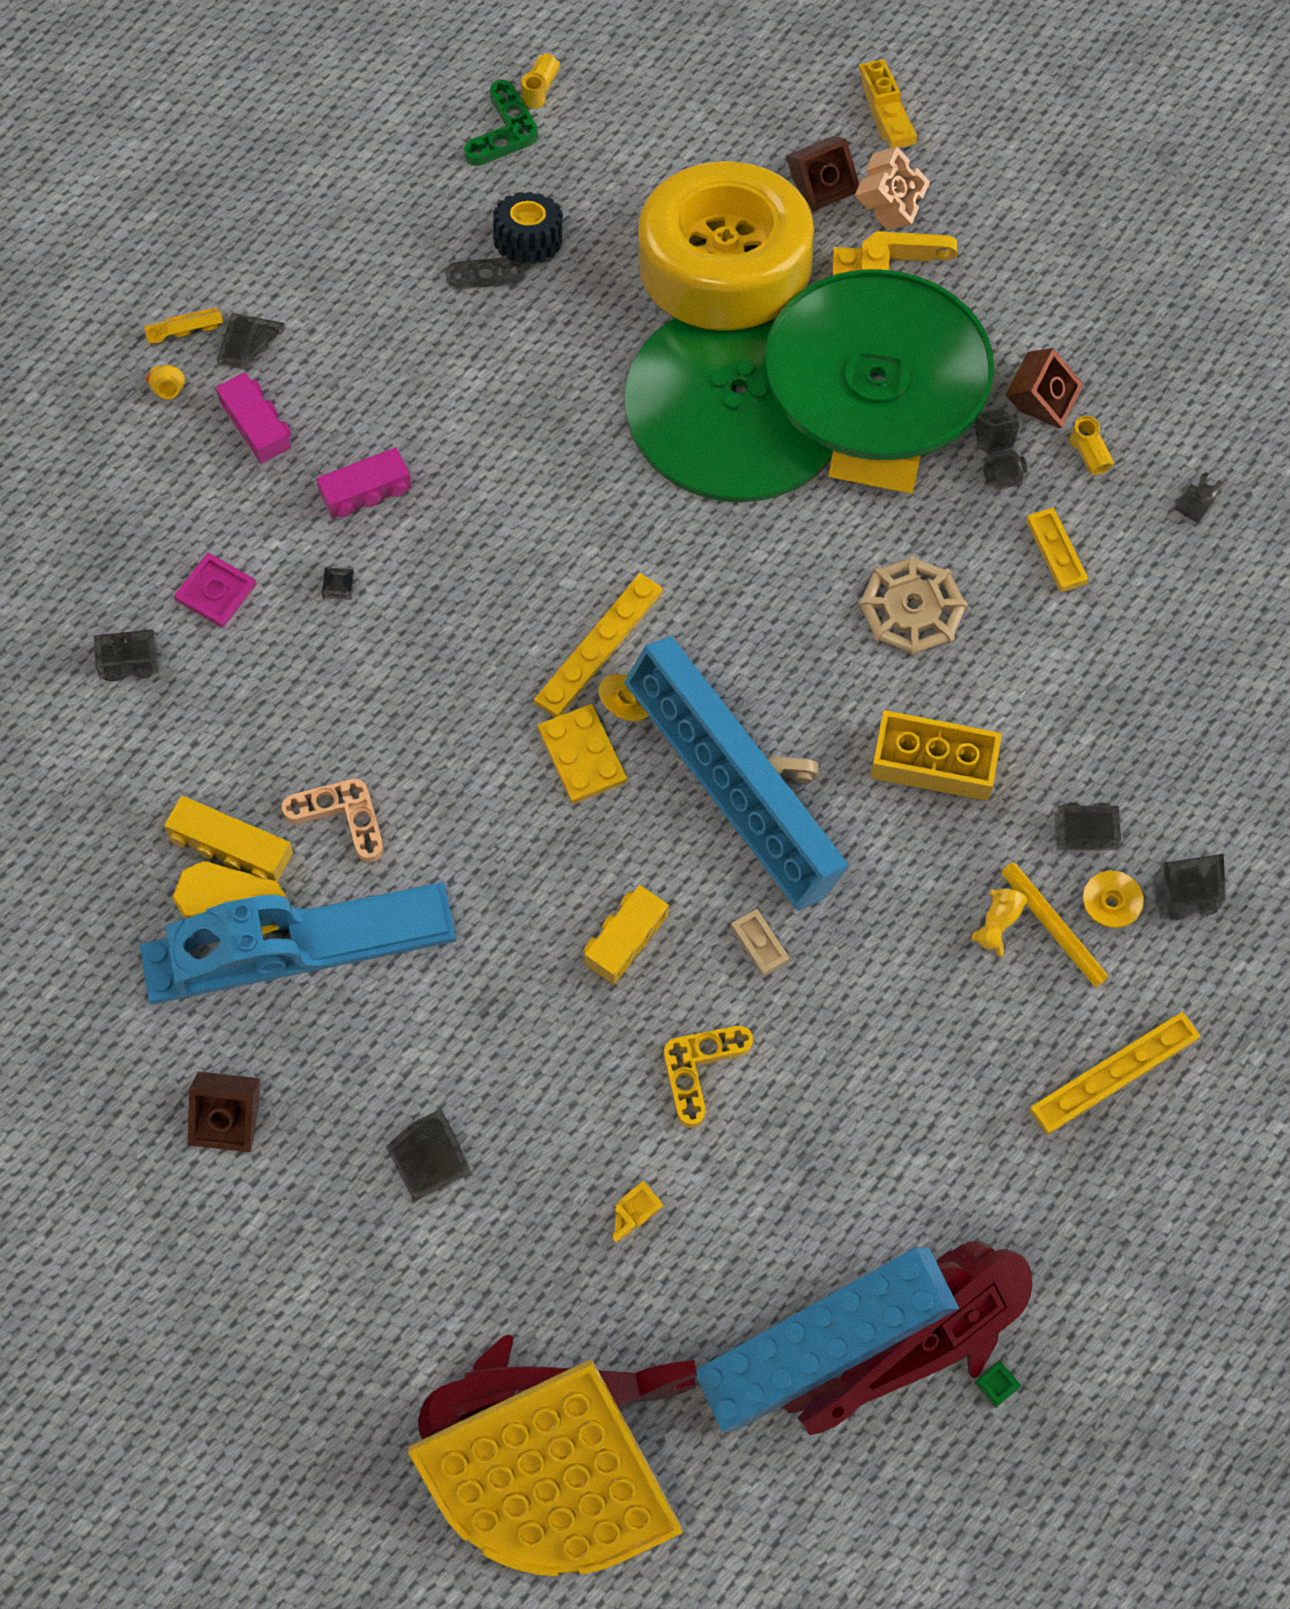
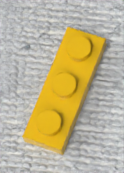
M1052 507L1027 515L1026 523L1060 593L1087 585L1089 578L1055 508Z

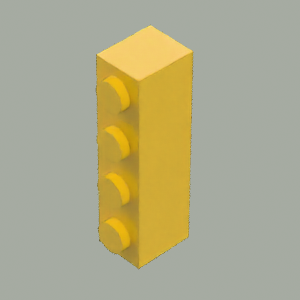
M182 795L164 825L169 840L173 844L182 848L188 845L195 848L196 852L204 858L212 859L215 857L222 860L223 864L228 868L238 871L241 868L252 875L277 882L293 855L289 841Z

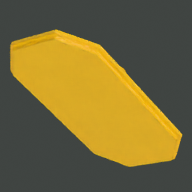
M202 861L182 870L172 899L183 917L190 918L225 902L261 895H279L286 897L277 881ZM273 924L261 927L262 935L279 929V926L277 927Z

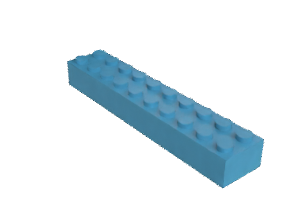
M670 636L645 645L624 680V684L797 911L823 900L848 868L849 864L675 639Z

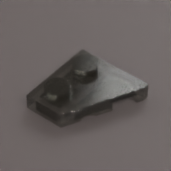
M232 313L217 357L218 365L246 370L254 362L255 357L262 354L269 347L268 343L277 334L281 335L284 332V323Z

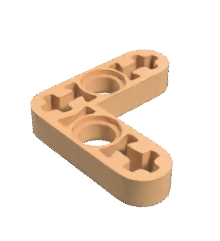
M349 779L295 793L283 800V816L285 820L292 824H301L346 812L358 857L367 863L375 862L382 857L384 852L382 838L368 788L362 780ZM356 788L360 792L358 799H353L352 795H350L351 789ZM340 791L343 798L342 804H339V797L337 794V792ZM324 795L331 796L334 802L328 808H321L317 805L320 797ZM311 799L312 807L314 809V811L311 812L307 800ZM298 803V806L301 807L300 813L294 815V812L290 810H292L293 804ZM364 814L370 817L371 821L365 827H357L354 824V819L358 815ZM369 834L371 844L375 846L374 852L368 853L364 849L366 845L363 835Z

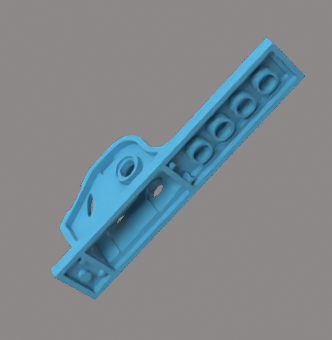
M440 882L312 909L292 907L286 897L279 895H261L225 902L209 908L203 913L166 925V939L140 944L148 999L150 1005L452 943L456 942V936L445 884ZM275 924V926H279L277 932L289 930L291 940H263L261 927ZM220 942L218 948L212 950L203 959H195L191 953L186 952L187 950L197 949V946Z

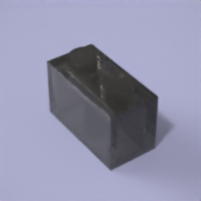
M1074 802L1058 805L1054 815L1056 850H1117L1121 841L1119 806H1110L1104 802L1095 803L1092 806H1080Z

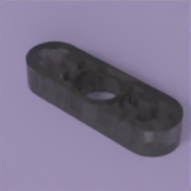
M506 257L453 262L446 268V282L449 287L456 290L516 285L524 281L526 265L524 262L523 264L517 263L516 258L510 261ZM515 267L517 274H511L510 268ZM498 268H501L502 276H498ZM483 269H489L493 272V275L489 278H482L478 273ZM473 270L474 278L470 279V271ZM456 272H461V279H456Z

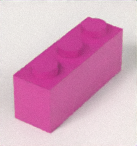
M244 372L215 387L219 403L261 464L291 448L289 437L292 436L291 431L285 421L279 422L277 419V411L272 402L264 400L262 397L263 391L257 380L251 381L247 373Z
M397 447L316 478L318 491L331 519L338 516L347 517L356 509L364 506H375L382 499L390 496H401L411 488L410 474Z

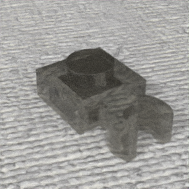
M1207 472L1201 475L1198 487L1192 483L1175 506L1176 511L1198 524L1214 504L1216 498L1213 495L1217 494L1222 481L1218 480L1215 485H1208L1206 480L1209 473Z

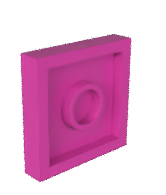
M207 552L176 592L174 599L176 602L224 628L257 583L254 578Z

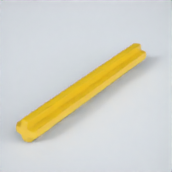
M1014 862L1008 864L1002 871L1003 877L1014 890L1019 891L1028 898L1027 906L1092 985L1098 987L1103 984L1108 978L1106 971L1019 866Z

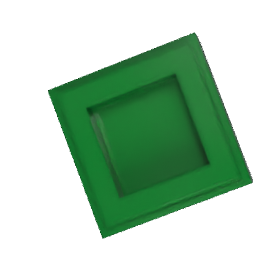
M1000 1360L974 1382L995 1408L1021 1387V1384Z

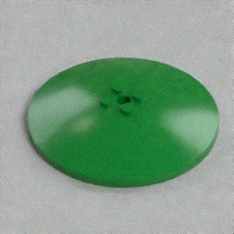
M864 269L848 271L824 278L799 292L784 306L776 317L767 339L765 374L772 397L780 411L788 421L808 438L826 448L852 457L871 460H899L938 450L960 437L972 426L984 409L990 394L994 376V359L991 344L984 327L970 308L951 292L929 280L912 274L893 270ZM880 374L884 379L874 380L870 375Z
M674 318L652 334L637 353L630 367L625 388L627 424L631 436L643 457L658 473L676 486L693 494L719 501H761L781 496L803 486L815 478L830 463L833 450L808 438L788 421L778 408L768 387L765 374L766 343L775 319L754 328L736 331H715L697 328ZM735 385H741L746 388V391L739 394L733 392L731 388Z

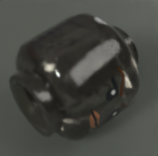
M1013 449L990 454L986 463L983 464V474L987 484L993 485L997 490L1020 485L1023 481L1024 473L1028 471L1024 456H1019Z

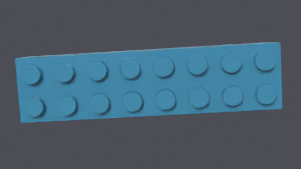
M914 1247L696 1369L697 1379L721 1432L737 1431L957 1311L959 1307L930 1248Z

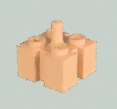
M897 146L873 153L866 168L868 177L861 179L854 195L867 210L875 209V218L887 230L897 229L913 223L919 209L915 202L923 199L930 184V181L918 168L910 169L908 166L910 160Z

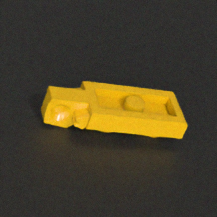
M217 306L165 318L164 321L144 325V330L149 344L162 343L168 335L174 334V337H183L191 334L190 330L202 328V331H209L218 328V324L224 322L220 308Z

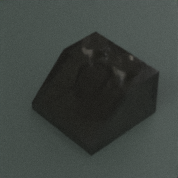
M1223 854L1162 863L1151 885L1160 919L1169 917L1171 921H1177L1186 918L1188 914L1199 913L1200 916H1209L1218 912L1225 901Z

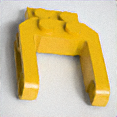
M876 231L862 242L861 248H833L832 276L864 269L889 270L890 259L918 261L956 259L958 256V242L954 237L948 235Z

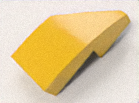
M644 1180L616 1204L615 1230L612 1237L616 1243L627 1237L665 1207Z

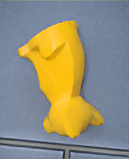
M992 889L989 892L990 897H992V904L986 913L985 926L972 934V941L978 942L980 947L986 950H995L998 957H1003L1004 944L1002 932L1018 919L1024 906L1028 903V898L1013 889Z

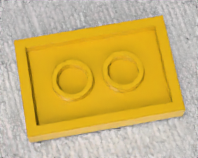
M593 704L537 724V730L571 804L627 783L624 770Z

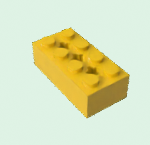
M883 710L870 778L988 801L994 784L1002 733Z

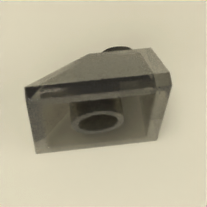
M442 1109L411 1123L386 1145V1149L414 1202L471 1174L457 1138Z

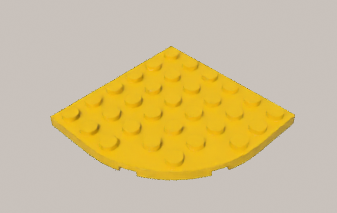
M592 1359L408 1447V1454L434 1501L457 1534L463 1540H468L482 1550L484 1556L518 1571L545 1576H559V1573L579 1572L580 1575L588 1574L626 1561L683 1533L680 1522Z

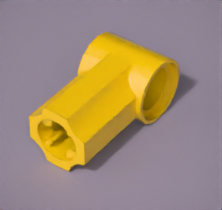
M548 53L539 55L530 72L522 77V101L526 107L536 109L545 104L546 93L560 70V62L555 59L554 55Z
M1086 415L1076 420L1069 441L1079 451L1090 475L1097 476L1113 468L1114 461L1099 434V422L1092 416ZM1079 431H1084L1088 433L1090 436H1085L1081 434Z

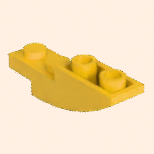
M885 59L859 64L865 95L882 141L886 140L890 148L896 146L901 148L917 144V134L901 103V92Z

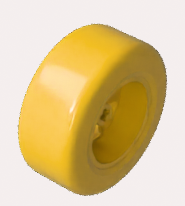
M714 161L701 163L671 175L661 182L646 199L638 221L639 273L643 286L650 298L663 311L675 319L697 328L715 331H736L754 328L776 319L784 306L799 292L807 288L813 261V217L803 195L779 174L764 167L745 162ZM704 239L707 240L705 245L693 246ZM749 245H757V246H758V247H756L755 249L750 250V251H748V252H745V251H744V249H745L746 246H749Z

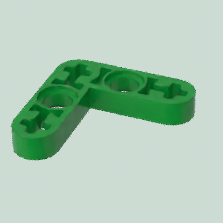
M497 80L490 86L491 101L506 126L471 139L465 144L464 157L468 164L472 166L486 164L529 147L537 141V125L516 89L507 80ZM502 90L503 93H507L506 102L503 95L501 93H498V91ZM512 109L521 112L518 117H510L506 113ZM521 124H523L524 130L530 133V135L526 136L525 133H521ZM498 139L507 140L508 144L504 147H497L494 142ZM472 150H477V152H481V154L477 155L475 152L472 153Z

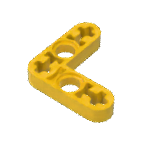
M732 1026L677 1037L666 1043L664 1048L665 1066L677 1118L683 1126L695 1128L700 1126L705 1119L706 1108L696 1065L748 1054L753 1045V1035L748 1028ZM735 1035H740L741 1039H747V1041H744L742 1048H738L736 1043L727 1044V1051H722L723 1045L720 1037H725V1043L734 1041ZM705 1040H711L717 1045V1051L711 1055L703 1054L699 1048L700 1044ZM674 1047H679L680 1051H686L682 1056L683 1067L677 1069L676 1056L669 1055L673 1053ZM680 1076H689L694 1082L693 1087L689 1090H680L675 1084L676 1079ZM696 1094L697 1097H692L691 1099L692 1107L700 1112L696 1113V1119H690L689 1115H683L687 1111L686 1098Z

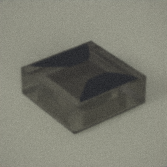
M325 567L322 597L352 600L354 569Z

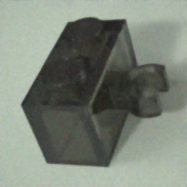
M153 629L94 635L95 668L100 680L105 679L106 681L115 682L121 680L122 677L148 678L152 674L159 673L158 644Z

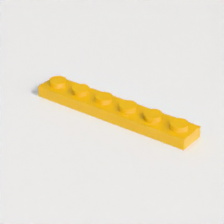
M639 573L534 698V704L555 718L561 716L663 594V588Z
M1182 1011L1032 1105L1029 1112L1048 1136L1197 1042L1201 1035Z

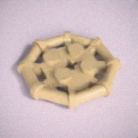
M909 555L908 559L882 568L875 567L871 571L872 577L863 597L858 600V608L863 611L874 634L873 639L876 642L882 641L908 651L910 655H917L918 652L943 643L950 644L955 640L954 634L964 612L968 610V602L963 599L952 577L953 572L949 568L942 569L916 559L914 555ZM908 571V575L897 579H893L891 577ZM916 572H920L930 577H933L934 580H922L920 579L921 576L917 575ZM883 584L888 588L884 598L875 597L880 585ZM944 585L950 599L943 598L939 587ZM909 599L921 603L917 609L907 606ZM882 608L888 620L881 624L875 609ZM943 610L951 611L946 625L939 620ZM895 627L902 633H910V640L890 631ZM933 628L937 632L918 640V633Z

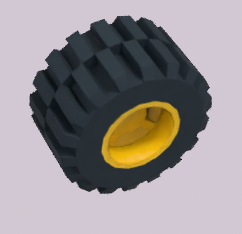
M518 192L514 196H506L505 201L500 200L493 211V241L495 248L498 249V253L501 256H506V259L510 261L516 260L520 264L524 262H529V264H535L537 261L544 262L546 258L555 256V252L560 250L562 244L563 214L558 203H553L554 200L550 197L545 198L544 194H533V192L523 194Z

